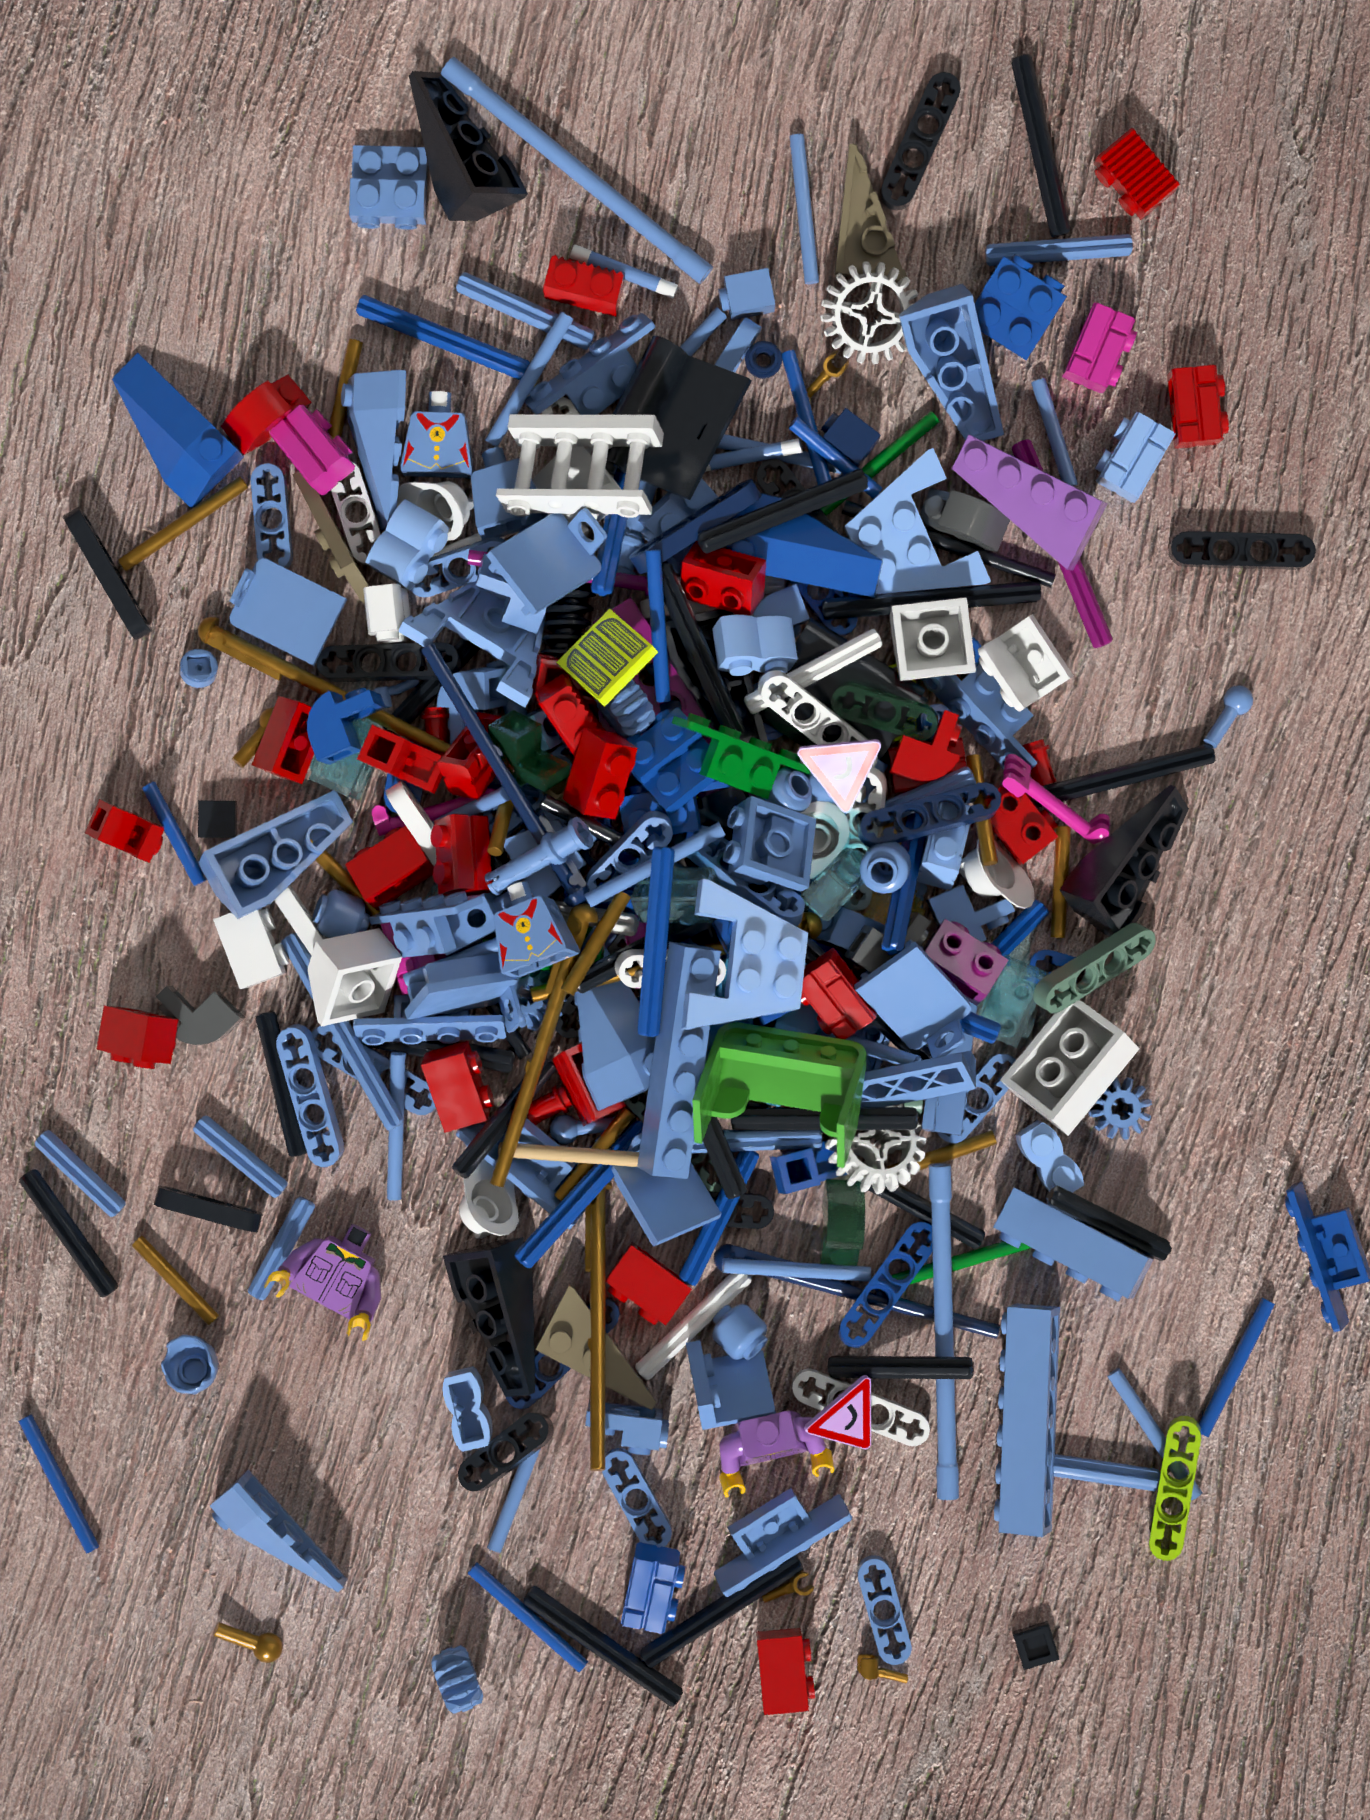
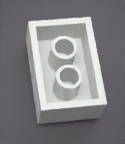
M1078 1000L1064 1010L1054 1013L1000 1081L1022 1101L1069 1136L1138 1052L1139 1047L1125 1032L1084 1002Z

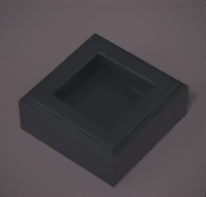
M198 800V838H234L237 836V801Z
M1048 1621L1012 1631L1024 1670L1060 1660Z

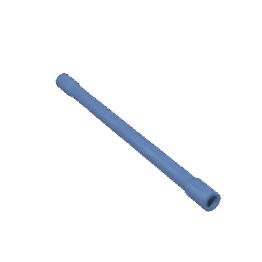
M452 57L445 64L441 71V75L465 95L471 96L671 258L677 267L698 284H701L707 278L713 266L669 234L481 81L478 75L457 58Z
M935 1163L928 1165L929 1198L932 1211L935 1356L954 1357L950 1200L952 1198L951 1164ZM936 1379L937 1498L940 1500H956L959 1498V1466L956 1456L955 1379Z

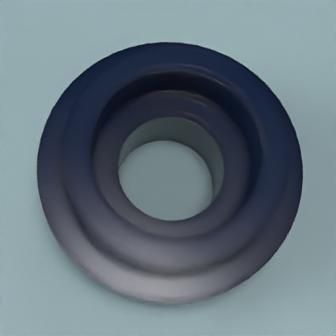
M768 341L754 343L749 347L745 355L747 370L751 375L760 379L774 376L782 364V355L779 348ZM763 354L767 355L771 361L765 367L759 366L756 362L757 357Z

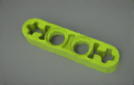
M1189 1416L1174 1418L1167 1430L1149 1539V1548L1152 1554L1163 1561L1177 1558L1181 1554L1184 1544L1201 1443V1427L1194 1418ZM1182 1426L1189 1427V1433L1195 1435V1437H1188L1185 1453L1178 1452L1180 1438L1179 1435L1174 1434V1432H1180ZM1181 1461L1188 1466L1189 1474L1183 1479H1174L1167 1471L1168 1466L1172 1462ZM1168 1497H1175L1182 1502L1183 1509L1179 1514L1169 1515L1163 1511L1161 1507L1162 1502ZM1165 1523L1173 1525L1171 1541L1177 1543L1170 1544L1169 1549L1161 1548V1542L1156 1540L1164 1537Z

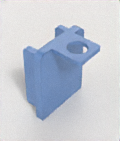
M587 508L581 509L570 523L562 514H550L490 550L486 555L492 562L488 568L492 573L499 571L525 605L521 609L525 616L529 614L535 615L593 579L601 571V563L594 553L606 540L607 534ZM582 522H586L591 526L594 532V540H590L584 535L581 528Z
M263 558L256 562L252 571L248 568L244 570L230 598V602L235 606L229 619L236 628L314 666L347 599Z
M910 939L905 943L904 950L872 973L866 971L861 974L862 980L854 985L858 994L910 1049H920L928 1043L931 1057L937 1058L946 1056L964 1043L965 1037L960 1020L971 1011L969 1000L916 941L913 942ZM954 1033L952 1040L946 1046L938 1048V1044L944 1036Z
M498 953L428 963L423 968L426 981L411 983L407 988L411 1002L404 1010L407 1020L488 1007L499 1003L508 1033L514 1032L523 1022L522 1011L514 987L517 983V978L501 973ZM509 1000L513 1007V1019L509 1013Z
M642 1133L633 1138L628 1151L639 1152ZM691 1162L688 1179L652 1176L637 1167L612 1165L614 1181L652 1246H657L719 1219L721 1216L720 1210Z

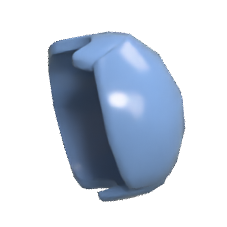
M183 1334L169 1341L166 1345V1356L161 1362V1368L167 1384L178 1393L192 1395L211 1386L219 1368L215 1349L198 1336Z

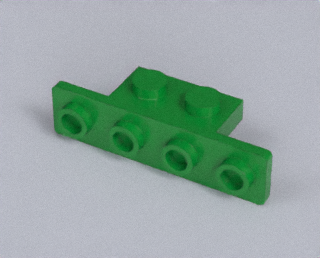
M691 713L688 714L687 720L676 716L673 717L672 724L711 738L699 772L700 775L765 799L769 798L780 765L810 775L811 771L806 765L800 763L801 759L796 753L782 748L779 755L770 752L772 746L770 743L750 737L749 743L739 740L741 732L722 725L719 726L718 731L708 728L710 720Z

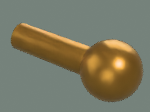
M274 707L267 708L262 712L259 719L260 727L232 757L233 761L240 767L244 768L256 754Z
M220 1622L217 1623L214 1629V1637L253 1650L255 1657L264 1663L276 1661L283 1650L281 1639L274 1633L267 1632L257 1636Z

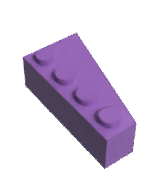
M968 435L952 467L959 476L1067 570H1074L1108 504L971 435Z

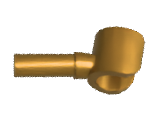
M839 350L833 351L825 359L824 369L806 389L809 398L831 377L840 376L848 368L849 360L842 368H836L832 364V358Z
M801 1571L794 1575L788 1583L762 1596L764 1603L793 1592L802 1596L809 1595L814 1590L813 1585H808L803 1589L797 1588V1581L809 1574Z
M872 1654L858 1655L857 1670L865 1679L874 1680L879 1677L907 1683L908 1674L878 1667V1656Z

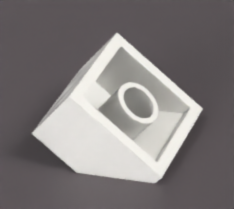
M967 598L895 605L891 607L890 625L900 681L976 672Z
M379 928L316 941L307 970L317 1021L321 1027L384 1013L402 956Z

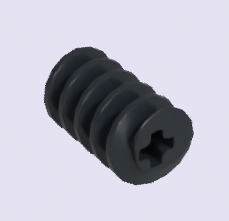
M587 583L557 600L556 603L558 604L547 607L546 612L556 619L546 621L544 628L554 634L543 636L542 642L552 648L540 651V653L563 656L584 635V633L580 632V628L592 626L591 621L582 617L583 613L594 611L593 606L584 602L585 598L596 596V593L587 588Z

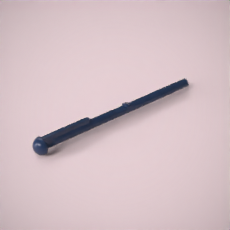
M432 643L421 650L537 845H539L544 834L556 832L544 812L538 817L515 777L501 759L504 756L503 752L495 746L435 644ZM567 856V861L561 865L551 863L552 870L568 894V897L563 899V902L570 907L586 903L587 899L584 894L590 890L571 857Z
M732 1244L719 1246L713 1257L714 1264L720 1271H722L723 1258L793 1262ZM767 1276L855 1301L863 1292L862 1289L854 1285L833 1279ZM875 1289V1294L868 1293L867 1302L870 1305L885 1308L888 1304V1297L882 1290ZM899 1298L892 1308V1311L934 1322L933 1306ZM953 1312L954 1328L997 1339L1000 1331L999 1324Z

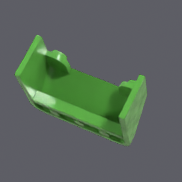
M740 1022L723 1025L717 1031L692 1099L694 1142L702 1144L711 1117L725 1119L737 1117L745 1111L748 1100L821 1112L819 1118L821 1130L825 1134L837 1138V1167L845 1168L858 1126L866 1071L865 1048L858 1042L765 1026Z

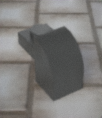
M930 488L920 512L925 528L952 534L964 542L994 552H998L1010 519L996 507L951 490L949 493Z
M911 912L905 943L911 939L921 946L928 936L929 932L926 928L931 921L919 913ZM864 925L844 954V957L862 970L872 973L897 954L891 956L882 950L883 934L873 927Z
M166 986L156 996L162 1003L158 1007L166 1017L178 1019L182 1023L177 1027L176 1038L187 1044L203 1045L217 1042L226 1037L246 1018L220 991L213 992L197 1009L173 986Z

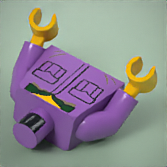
M351 1224L343 1241L331 1235L325 1240L320 1238L312 1239L291 1252L278 1268V1271L272 1272L264 1283V1288L271 1281L279 1282L282 1288L276 1295L277 1298L283 1296L288 1287L350 1319L347 1328L348 1336H350L352 1328L360 1326L365 1330L362 1341L367 1340L370 1332V1322L373 1320L381 1300L380 1273L373 1267L375 1259L362 1252L371 1233L360 1226Z
M784 1411L738 1422L731 1429L732 1433L723 1436L719 1444L721 1469L723 1471L719 1479L725 1497H729L728 1491L733 1487H739L740 1493L744 1494L746 1488L739 1471L740 1467L807 1451L810 1453L814 1476H819L818 1468L828 1467L831 1473H834L832 1451L826 1448L823 1438L810 1435L804 1430L805 1424L812 1418L801 1417L799 1413L793 1411Z

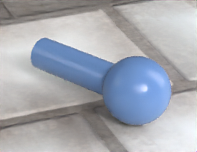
M1238 685L1226 691L1223 699L1225 708L1205 737V744H1210L1213 748H1217L1237 715L1245 714L1251 709L1253 695L1248 688Z
M560 1115L552 1121L550 1134L557 1143L570 1144L575 1141L578 1135L604 1132L616 1116L604 1117L583 1127L580 1120L576 1121L570 1115Z

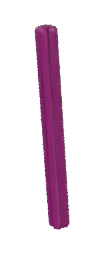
M1025 439L1012 446L1011 450L1014 457L1043 471L1031 440ZM1080 558L1073 571L1067 570L1058 562L1092 646L1094 648H1101L1110 644L1113 637Z

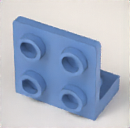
M700 1340L686 1343L702 1430L736 1424L741 1421L776 1413L763 1350L750 1360L745 1358L736 1360L732 1359L729 1355L711 1358V1353L703 1354Z

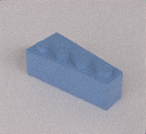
M1013 1188L993 1228L1001 1231L999 1239L1016 1248H1019L1020 1244L1024 1243L1035 1249L1032 1256L1050 1266L1053 1265L1055 1260L1068 1267L1065 1274L1084 1284L1088 1278L1102 1285L1099 1292L1118 1302L1122 1296L1127 1299H1134L1154 1260L1143 1253L1140 1254L1132 1250L1126 1244L1049 1207L1047 1203L1018 1188Z

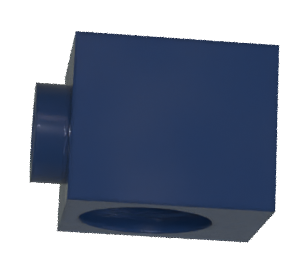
M847 408L840 415L833 412L821 428V431L825 433L823 438L857 467L862 464L881 437V434Z

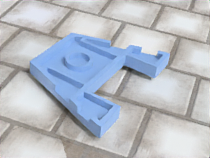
M934 448L927 450L844 526L847 536L851 541L883 560L876 594L985 585L991 582L978 551L945 566L941 565L912 499V494L947 479Z
M475 581L449 594L448 599L439 604L432 603L425 607L421 614L415 617L411 615L404 619L398 632L423 647L432 644L442 629L447 627L461 638L487 651L494 658L510 665L511 667L501 679L496 691L524 708L527 706L533 693L532 683L536 675V660L541 645L546 614L537 634L502 622V615L507 596L475 586Z
M708 879L699 880L695 915L733 922L725 996L720 998L695 993L685 994L681 1029L689 1030L800 1009L808 932Z

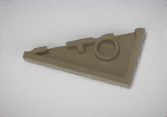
M849 143L834 276L841 273L844 277L852 278L848 267L851 265L855 266L858 275L863 274L862 265L865 261L870 263L871 273H875L877 264L883 262L885 264V276L888 275L893 267L899 270V274L895 279L897 283L902 278L907 277L905 269H902L896 253L894 239L888 231L883 209L868 177L863 155L860 154L857 144Z
M298 471L292 474L319 526V529L315 530L314 533L324 551L330 548L333 556L327 558L338 578L345 575L364 605L363 588L369 587V584L359 570V565L332 515L329 514L320 494L309 485L301 473Z
M569 1284L535 1350L590 1378V1349L588 1347V1338H591L590 1309L580 1297L576 1288ZM605 1331V1386L652 1410L656 1400L642 1379L638 1377L627 1362L626 1357L613 1339Z

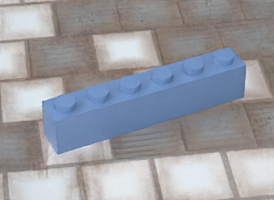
M669 942L664 976L660 1034L655 1039L637 1168L652 1176L688 1179L694 1141L692 1099L705 1065L710 1025L689 1030L681 1029L685 994L695 993L715 996L721 951L703 945Z
M1016 1303L1008 1306L1007 1312H1004L1002 1315L1001 1331L1002 1334L1006 1335V1349L1001 1351L1000 1370L1005 1372L1004 1387H1001L999 1390L998 1405L1000 1409H1003V1424H1000L997 1430V1445L1002 1447L1001 1461H998L995 1472L996 1483L1000 1484V1499L996 1500L994 1506V1519L999 1522V1533L1044 1537L1052 1531L1053 1465L1055 1459L1060 1307Z

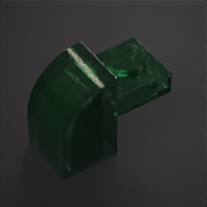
M512 710L488 725L489 736L495 746L503 752L504 756L501 759L520 787L528 783L545 792L569 777L570 763L541 749V723Z
M826 1179L822 1203L824 1228L819 1253L820 1264L858 1265L859 1252L863 1250L865 1234V1194L861 1192V1182L856 1181L852 1186H848L847 1180Z

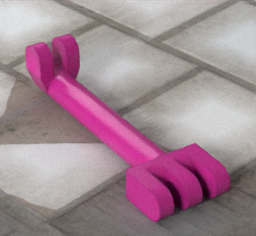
M1008 754L1005 757L1002 785L1017 798L1027 793L1091 844L1102 842L1109 836L1110 817L1107 814H1098L1090 822H1087L1030 777L1031 766L1016 754Z
M487 788L485 793L482 794L480 797L492 791H495L496 789ZM459 797L423 809L431 821H434L440 816L476 799ZM377 805L372 809L373 821L379 836L386 835L394 828L405 826L399 815L391 817L388 807Z

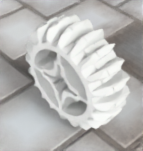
M865 261L862 265L863 274L858 275L855 266L851 265L848 267L849 273L852 276L851 279L847 281L841 273L836 275L837 281L842 284L839 290L832 285L827 286L826 290L834 295L835 298L833 301L822 299L821 305L825 308H831L832 312L820 315V319L822 322H833L832 326L824 330V334L827 337L838 334V337L831 343L834 349L841 347L844 343L847 344L843 351L845 358H849L853 351L857 350L856 359L858 363L862 364L866 353H870L872 363L878 364V352L883 351L886 359L892 360L893 354L889 349L890 347L895 345L900 352L906 350L905 346L899 341L903 336L899 319L900 313L883 308L881 303L883 284L892 288L898 296L901 313L913 305L909 304V300L917 297L918 292L915 289L904 292L903 289L910 283L908 277L902 278L897 283L895 282L899 274L897 268L893 267L888 275L885 276V264L879 262L876 272L871 273V265L868 261ZM872 282L867 296L862 301H844L847 294L856 286ZM874 300L875 308L883 315L889 317L879 315L877 320L873 317L874 321L867 324V318L859 311L852 309L862 310L864 306L868 308L867 304L873 303ZM840 312L859 319V341L854 340L845 333L841 324ZM897 324L895 330L887 338L879 342L870 343L871 337H873L874 331L879 325Z
M903 1104L888 1107H903ZM918 1123L917 1128L914 1130H894L895 1132L890 1130H864V1133H858L853 1139L845 1168L839 1167L836 1171V1176H842L846 1172L850 1176L847 1180L848 1186H852L856 1181L861 1182V1192H867L872 1184L876 1194H881L885 1186L890 1192H893L899 1187V1183L906 1185L911 1180L910 1174L915 1175L920 1170L917 1162H921L925 1158V1152L919 1148L926 1144V1138L916 1135L922 1130V1124ZM831 1137L832 1139L825 1143V1149L835 1151L828 1158V1163L835 1164L837 1163V1138ZM871 1138L876 1139V1143L879 1142L881 1144L880 1149L875 1148V1144L872 1145L870 1143ZM895 1150H902L899 1164L885 1169L884 1163L887 1160V1154H893ZM856 1155L863 1157L867 1165L861 1162Z

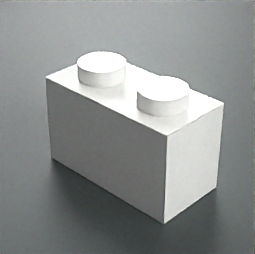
M260 908L240 919H237L232 913L213 919L239 989H247L287 973L284 965L289 964V960L282 943L275 944L271 930L276 929L268 908L263 910Z

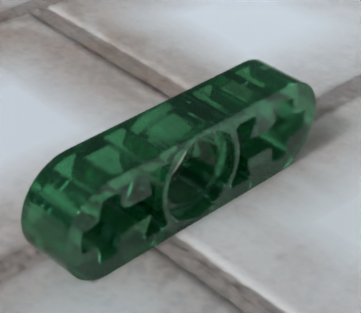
M846 682L839 685L831 699L833 711L841 718L901 736L905 735L916 740L929 739L935 734L938 727V715L931 706L860 684ZM848 691L855 693L854 700L865 703L866 695L873 697L868 707V716L861 715L864 707L859 705H852L850 710L844 709V702L838 700V697L846 696ZM882 701L893 704L896 709L895 717L890 721L879 720L874 714L876 704ZM902 706L909 708L906 714L909 717L918 718L920 713L927 714V721L932 723L931 727L924 726L922 731H918L915 729L916 723L906 719L904 727L898 726L897 724L902 715Z

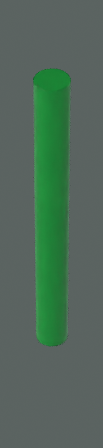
M932 411L928 412L861 468L863 472L871 478L876 476L940 423L937 416ZM849 497L820 509L827 516Z
M1002 1241L952 1256V1272L1024 1251L1031 1247L1021 1243L1019 1248H1016ZM933 1262L923 1265L909 1285L933 1278ZM909 1270L892 1274L891 1276L897 1280H903L908 1277Z

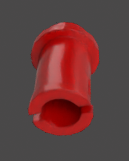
M424 708L425 715H421V719H425L426 732L448 743L447 718H449V714H447V708Z
M1044 739L1022 745L1037 761V764L1030 772L1032 779L1041 786L1057 782L1047 753V749H1050V746L1045 745Z
M555 1085L552 1087V1092L531 1102L527 1116L535 1126L562 1111L565 1114L569 1112V1108L573 1106V1103L565 1086L558 1088Z

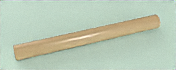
M503 1142L499 1143L498 1155L500 1153ZM518 1143L513 1158L637 1167L639 1152Z

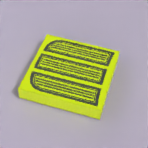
M608 609L556 663L605 707L658 651L611 609Z

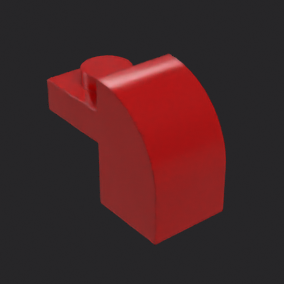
M287 374L273 383L267 380L252 390L232 409L221 425V428L245 455L270 441L272 438L269 434L270 430L281 420H286L287 415L296 407L304 405L308 408L312 402Z
M947 710L941 713L931 744L903 735L888 773L912 782L927 783L937 780L950 772L960 758V755L947 751L948 745L955 747L962 729L961 725L956 724L959 715Z
M371 725L357 760L434 794L443 776L437 764L442 757L441 755Z
M99 799L85 834L150 863L152 857L159 852L162 846L164 827Z

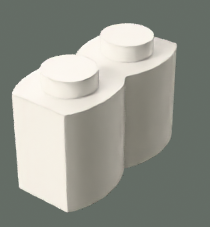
M399 584L364 587L368 634L375 635L377 641H383V644L405 643V635L398 631L404 619L410 616L408 590L401 588Z

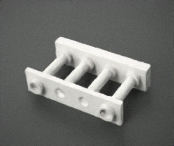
M510 414L508 430L517 445L521 446L514 489L497 488L496 492L498 500L507 513L515 516H527L529 513L578 514L581 509L587 508L591 514H619L627 518L652 514V506L644 491L639 490L645 449L648 447H662L664 433L655 415ZM540 446H557L550 489H530L536 449L540 448ZM576 446L593 447L587 489H566L572 449L576 448ZM612 447H630L623 490L602 489L608 449Z

